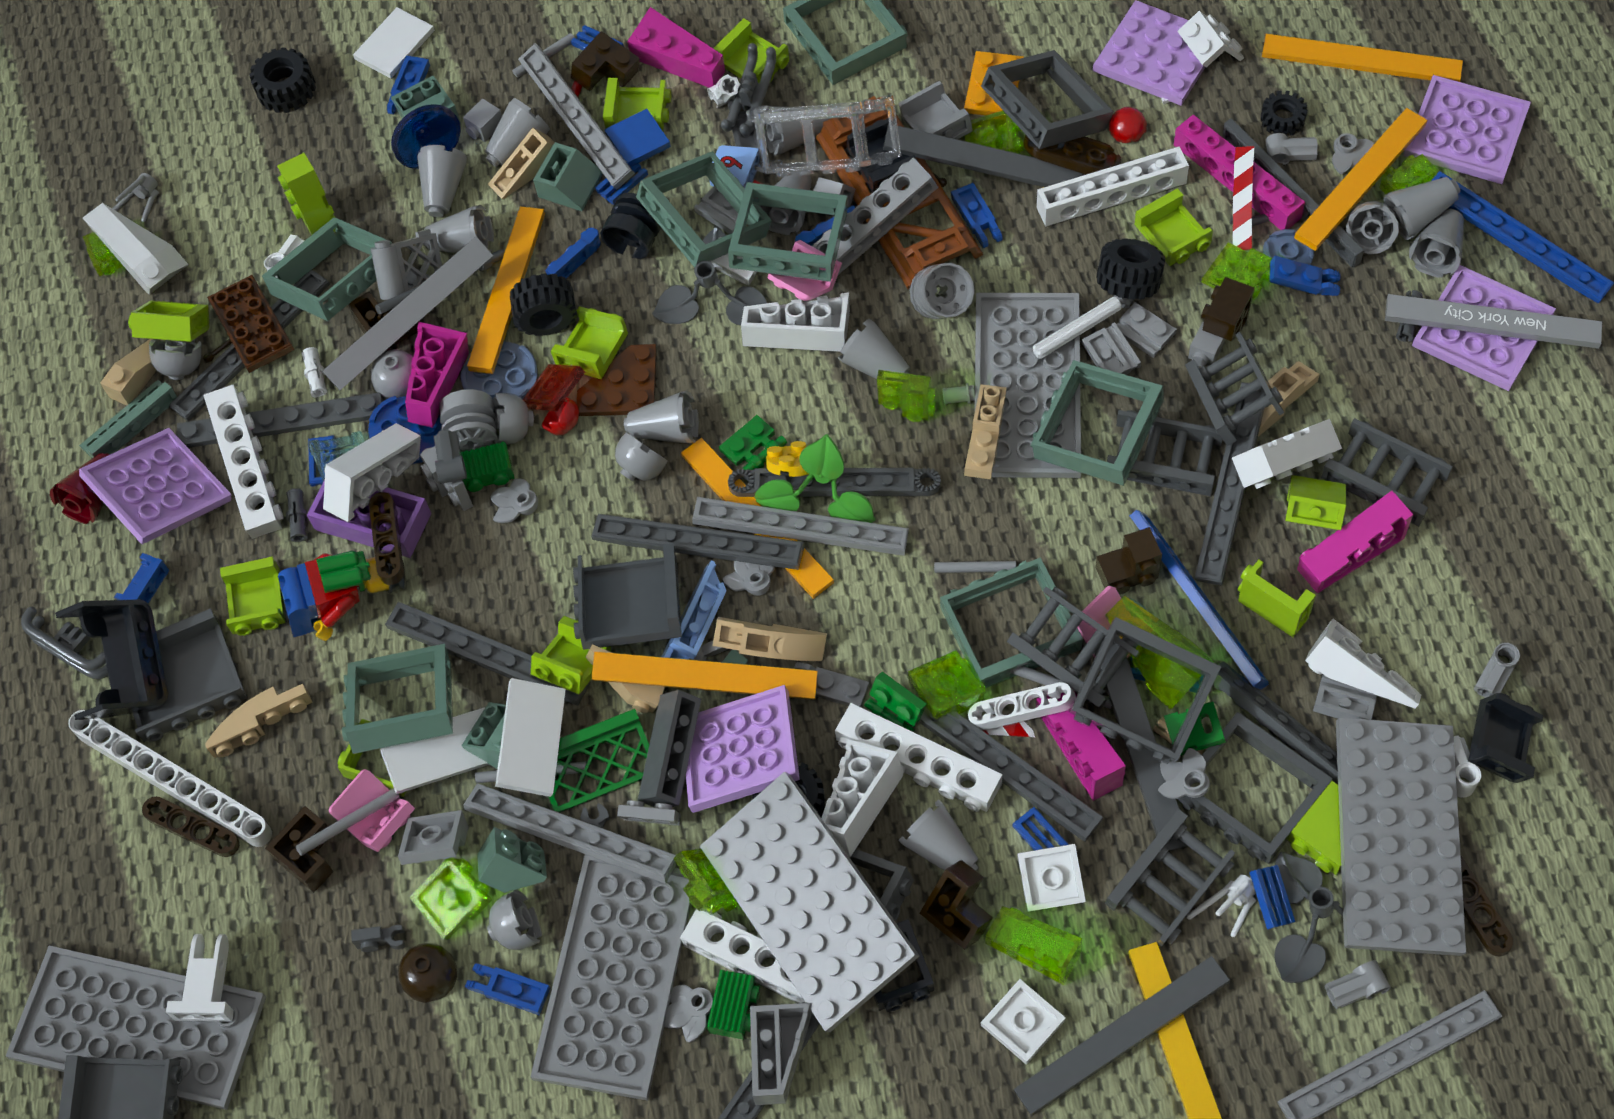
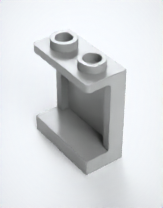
M940 81L898 104L902 119L910 129L953 139H959L973 131L969 113L964 108L959 110L946 95L943 84Z

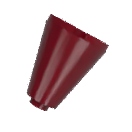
M97 454L51 488L50 498L55 506L59 503L64 508L62 513L65 516L83 524H88L89 521L93 523L97 519L104 502L79 476V469L111 454Z

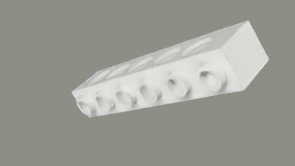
M1180 146L1037 189V210L1045 227L1184 185L1187 183L1189 165Z
M230 385L204 394L245 531L254 539L282 529L280 520L284 519L279 504L275 505L273 497L276 496V491L272 482H268L265 475L269 473V469L264 458L260 459L259 456L262 447L258 437H253L252 429L255 428L251 415H246L244 407H247L248 403L244 393H239L234 385ZM236 413L233 418L227 419L230 414ZM243 435L239 441L234 442L237 436ZM250 457L247 463L241 464L243 459ZM257 480L254 486L248 487L251 481ZM259 503H264L261 509L255 510Z
M850 703L835 730L836 740L839 741L838 744L845 750L848 739L884 749L888 745H897L899 748L895 752H898L902 773L914 777L913 780L923 787L931 785L939 789L938 792L948 799L956 797L964 801V805L967 808L976 812L980 809L985 812L988 811L1002 785L1001 773L853 703ZM864 733H871L874 735L871 739L868 740L862 739L860 737ZM916 756L924 759L923 762L918 764L912 763L910 760ZM940 768H944L949 771V773L944 776H940L935 772ZM970 780L975 785L971 788H965L961 783Z
M699 908L695 910L680 937L684 947L736 973L755 976L756 983L796 1003H805L759 934L754 936L748 933L747 928L738 922L732 921L730 924L721 920L722 916L713 910L707 909L706 912ZM714 934H724V937L720 941H710L711 937ZM742 945L750 947L745 954L736 953L737 948ZM771 957L775 959L774 964L769 967L761 965L762 961L766 958Z

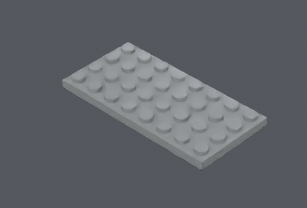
M976 293L975 409L980 384L1007 387L992 477L1081 478L1080 472L1035 459L1033 448L1030 446L1033 441V433L1038 432L1041 426V418L1044 411H1048L1051 406L1054 391L1056 389L1059 390L1062 384L1063 373L1069 370L1073 360L1080 362V335L1042 359H1038L1033 353V346L1079 318V293ZM1080 384L1050 445L1081 454Z
M1338 718L1336 720L1344 948L1463 956L1466 954L1453 726Z
M783 772L700 845V848L805 1003H810V1010L825 1032L834 1030L919 957L917 951L789 773Z
M584 855L532 1068V1080L648 1101L683 944L680 937L687 926L698 876L697 871L674 868L665 884L592 856Z
M48 946L6 1057L10 1060L62 1072L65 1069L66 1055L95 1058L174 1059L181 1061L180 1066L183 1071L181 1083L178 1084L177 1088L178 1099L227 1110L266 996L264 993L223 984L221 1002H226L234 1010L232 1022L175 1021L166 1013L167 1002L182 1001L186 976Z

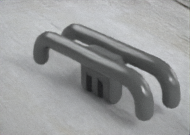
M754 43L748 45V59L740 80L738 93L734 98L728 118L721 122V127L725 132H729L734 128L742 105L750 106L751 109L746 123L741 124L739 130L744 136L752 133L776 64V51L773 47H769L766 50V65L760 83H758L754 73L758 58L757 45Z
M30 606L25 610L21 619L22 629L35 644L89 678L103 679L108 677L107 666H103L106 664L104 652H101L92 660H88L78 654L90 640V637L82 629L75 627L71 622H66L52 638L40 630L45 619L40 615L35 617L37 609Z

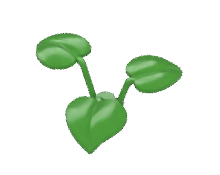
M828 434L808 445L801 452L799 457L800 464L809 475L797 490H793L792 484L786 480H772L759 487L754 497L763 507L797 511L800 506V500L797 495H800L812 478L815 477L816 481L822 484L831 482L832 497L835 500L828 507L831 517L873 523L876 520L871 503L862 494L845 492L840 497L838 496L836 481L844 471V461L838 447Z

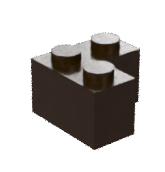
M601 31L572 62L571 79L589 92L604 76L607 78H618L619 86L625 87L638 72L640 58Z
M1225 277L1221 286H1215L1211 295V300H1213L1211 305L1206 304L1202 311L1201 319H1204L1202 330L1232 341L1234 336L1236 337L1235 334L1242 331L1248 319L1255 288Z
M370 291L348 304L355 322L364 334L391 311L378 314L375 308L378 303ZM418 322L388 349L418 332Z
M1150 527L1124 535L1121 549L1096 556L1095 568L1104 588L1107 586L1115 587L1119 595L1128 592L1130 587L1139 584L1142 587L1149 586L1159 578L1162 553Z
M304 806L265 849L277 863L314 893L333 873L328 863L316 853L326 842L302 856L298 853L296 845L328 826L321 818Z
M960 860L946 868L919 914L965 950L982 937L993 917L971 900L984 877L963 860Z

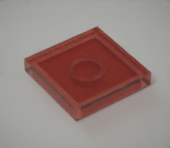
M548 364L523 399L527 404V408L558 411L585 371L580 366Z

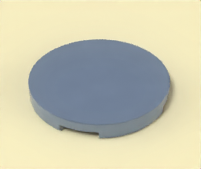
M505 341L493 374L469 371L467 367L469 358L461 371V382L464 390L474 389L489 394L492 399L496 397L495 393H511L525 399L533 390L538 377V368L532 353L523 345L520 346Z

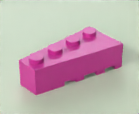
M651 7L627 41L629 51L640 58L639 62L709 88L716 85L725 73L724 60L721 53Z
M418 322V334L415 340V352L412 358L411 376H409L405 403L408 422L433 428L440 414L439 402L446 395L450 394L469 355L468 339L465 332Z
M1390 491L1344 525L1341 530L1328 536L1315 548H1309L1304 551L1299 557L1297 570L1318 594L1405 539L1413 513L1393 491Z
M1064 692L1061 693V697L1057 700L1062 701V697L1066 694ZM1041 698L1036 699V708L1040 705ZM1071 708L1063 712L1042 716L1043 722L1092 801L1123 785L1126 765L1095 724L1091 723L1090 726H1085L1075 721V715L1070 713Z

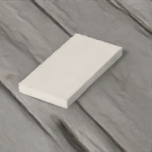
M514 678L510 679L495 787L549 797L553 795L566 689Z
M485 707L453 717V734L380 748L395 793L399 794L490 765L461 746Z

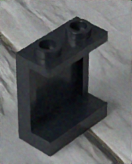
M892 117L878 120L873 125L864 129H857L847 136V150L872 193L879 188L884 180L893 176L902 164L909 162L913 157L916 159L915 155L908 156L883 150L888 124L894 125Z
M1495 693L1481 699L1468 761L1510 782L1519 783L1534 778L1535 767L1526 763L1532 726L1542 722L1543 715L1534 711L1531 706L1520 704L1503 693Z

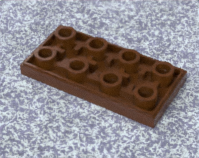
M253 275L207 297L249 373L295 350Z

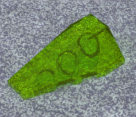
M1125 595L1105 615L1110 625L1113 619L1117 617L1212 663L1215 662L1188 638ZM1140 645L1136 647V650L1140 653L1138 658L1132 656V662L1136 668H1139L1150 692L1171 710L1203 677V675Z

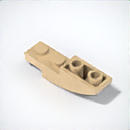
M1300 361L1296 362L1289 369L1283 367L1268 381L1272 388L1276 387L1281 394L1283 401L1280 402L1284 413L1291 403L1317 383L1319 379V373ZM1272 404L1264 409L1258 437L1284 416V413L1279 415Z
M980 384L964 476L991 479L1007 387Z
M718 617L713 646L739 650V654L797 661H822L827 633L777 624L767 626Z
M303 684L281 694H278L275 688L271 687L246 701L233 711L212 733L205 746L215 758L217 756L226 757L232 754L234 749L239 746L255 744L259 741V737L265 735L262 725L275 724L281 720L282 716L290 712L299 713L305 710L307 705L312 703L311 697Z

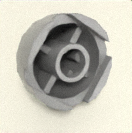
M1367 201L1358 205L1349 215L1346 231L1364 250L1363 253H1381L1390 248L1398 235V218L1394 210L1386 203Z
M153 339L149 343V355L152 365L158 372L168 376L169 379H183L184 376L196 370L200 364L202 352L200 341L195 343L194 339L191 342L174 340L159 342V339Z
M393 349L383 352L374 360L370 370L371 382L375 391L381 393L383 398L406 396L409 376H411L413 355L403 350Z
M495 393L496 397L493 398L495 409L494 421L496 422V429H499L497 443L503 441L506 442V445L515 444L526 436L528 426H533V411H528L525 401L515 394Z
M626 432L619 440L615 449L616 462L623 468L620 473L631 481H634L635 478L646 481L657 477L668 462V460Z
M513 890L500 897L491 907L487 930L491 939L498 941L499 944L510 950L529 948L539 943L540 940L537 938L542 936L535 909L533 907L527 908L524 901L528 900V898L521 891ZM529 928L526 934H521L522 931Z

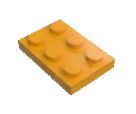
M976 51L964 109L969 114L1010 118L986 93L981 85L988 67L1021 59L1024 56ZM1020 80L1012 83L1018 88Z

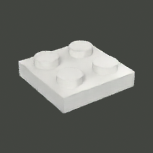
M1075 844L1017 854L1027 912L1086 902Z
M1019 979L982 1020L981 1026L1027 1065L1065 1022L1066 1017Z

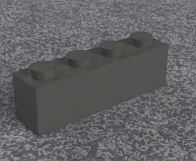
M681 690L660 695L637 801L644 802V804L655 807V803L669 804L672 807L679 806L701 703L700 698Z

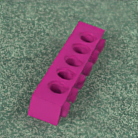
M1192 115L1176 128L1174 146H1180L1186 156L1233 192L1236 147L1195 115ZM1253 161L1252 208L1260 214H1265L1269 221L1280 230L1291 228L1302 218L1305 201Z

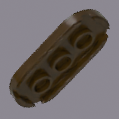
M1026 134L1024 137V148L1033 157L1085 175L1121 164L1120 155H1116L1114 153L1115 149L1110 145L1085 136L1039 149Z

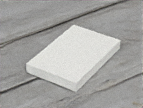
M396 7L353 54L354 59L392 78L401 68L406 55L412 56L435 31L434 27Z

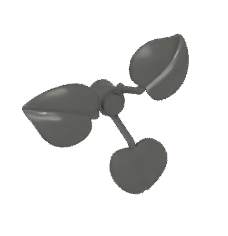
M716 226L706 235L703 242L706 245L717 240L719 237L726 236V234ZM701 261L694 269L697 280L694 281L693 294L691 295L690 290L686 286H671L662 293L652 314L659 321L669 324H681L693 320L699 312V306L694 300L698 296L699 286L711 288L717 285L726 297L731 300L726 307L728 319L740 326L744 306L766 304L767 301L761 292L749 286L740 287L736 291L735 297L732 296L718 279L717 269L714 268V265L709 261Z
M1280 852L1275 865L1279 867L1290 904H1297L1304 898L1309 900L1312 921L1307 941L1302 936L1293 934L1282 938L1278 942L1274 953L1275 963L1283 981L1287 983H1301L1315 977L1325 965L1326 952L1324 948L1312 943L1318 919L1329 917L1333 910H1336L1343 917V909L1338 901H1334L1332 892L1328 888L1322 887L1323 876L1317 865L1307 859Z

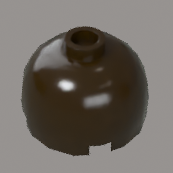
M422 943L410 948L402 957L398 966V978L407 995L413 1000L427 1003L445 997L453 989L457 980V965L453 956L442 946L434 943Z

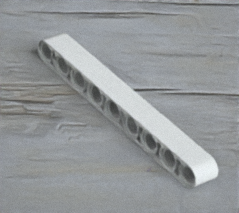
M79 710L71 715L68 723L69 728L82 742L216 824L231 830L236 836L252 846L262 847L271 840L272 830L270 826L257 813L102 719L75 720L74 715L85 710ZM89 724L85 729L81 730L83 726ZM110 736L106 742L102 743L106 737ZM131 749L127 755L123 756L127 750ZM153 762L150 767L144 769L148 763ZM174 775L170 781L165 782L169 776ZM196 788L192 794L187 795L190 789ZM218 801L214 807L208 808L212 802ZM240 814L235 821L230 822L234 815ZM262 827L258 834L252 835L256 828Z

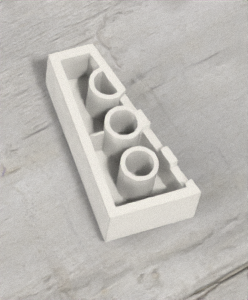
M849 292L841 293L840 297L829 299L826 295L818 296L817 300L802 302V300L796 299L784 305L774 302L744 306L741 323L743 346L841 351L847 339L850 312Z
M1328 419L1232 457L1243 487L1254 484L1257 489L1270 484V477L1276 476V479L1280 480L1292 475L1291 469L1295 467L1298 472L1312 467V460L1317 459L1319 464L1327 461L1329 458L1332 459L1334 458L1332 452L1340 450L1342 447L1331 420Z
M396 423L326 464L323 509L349 522L354 517V510L358 507L364 508L367 506L370 500L369 497L376 490L382 492L388 486L387 484L392 476L398 477L419 458L421 436Z
M848 739L845 746V756L841 758L839 764L840 771L838 777L834 779L832 785L833 792L831 798L827 800L821 819L846 854L851 857L903 777L898 752Z

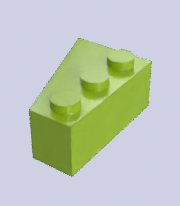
M302 153L277 165L281 174L277 178L285 191L284 194L288 202L292 205L290 207L296 219L302 218L309 232L313 235L335 216L332 206L328 204L325 197L326 193L305 153Z

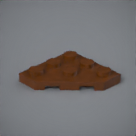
M656 344L628 346L612 360L602 379L592 377L577 390L579 416L628 415L630 411L654 403Z

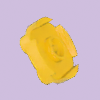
M794 441L790 446H772L767 448V470L780 476V471L789 472V477L808 475L809 473L802 468L799 461L801 452L806 448V443Z

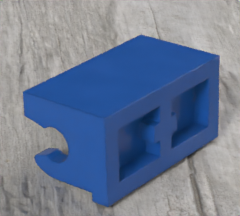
M142 553L139 557L142 559L141 567L124 593H116L114 598L117 600L140 599L149 603L170 570L163 560Z

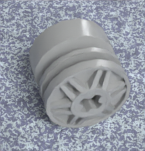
M953 263L937 264L922 269L913 278L910 286V300L915 310L922 316L930 319L960 315L970 306L974 296V284L969 273L961 266ZM939 287V288H940V291H939V293H938L939 296L936 297V295H935V293L937 292V289H936V288Z
M474 389L459 390L446 395L439 402L442 430L448 429L457 433L460 452L470 451L471 449L475 450L476 448L486 447L487 445L491 446L497 443L498 434L496 422L494 421V401L489 394Z

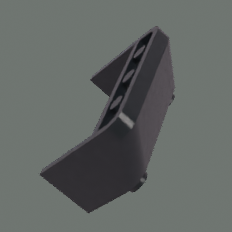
M140 599L81 601L55 612L56 618L79 617L81 628L87 636L102 639L111 689L104 690L97 695L96 707L75 714V720L110 718L155 708L167 701L168 690L153 612L146 601Z

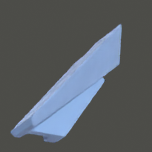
M711 560L705 567L681 616L682 637L670 638L661 657L686 660L691 658L693 660L697 656L726 593L724 583L719 582L715 572L716 564L714 561Z

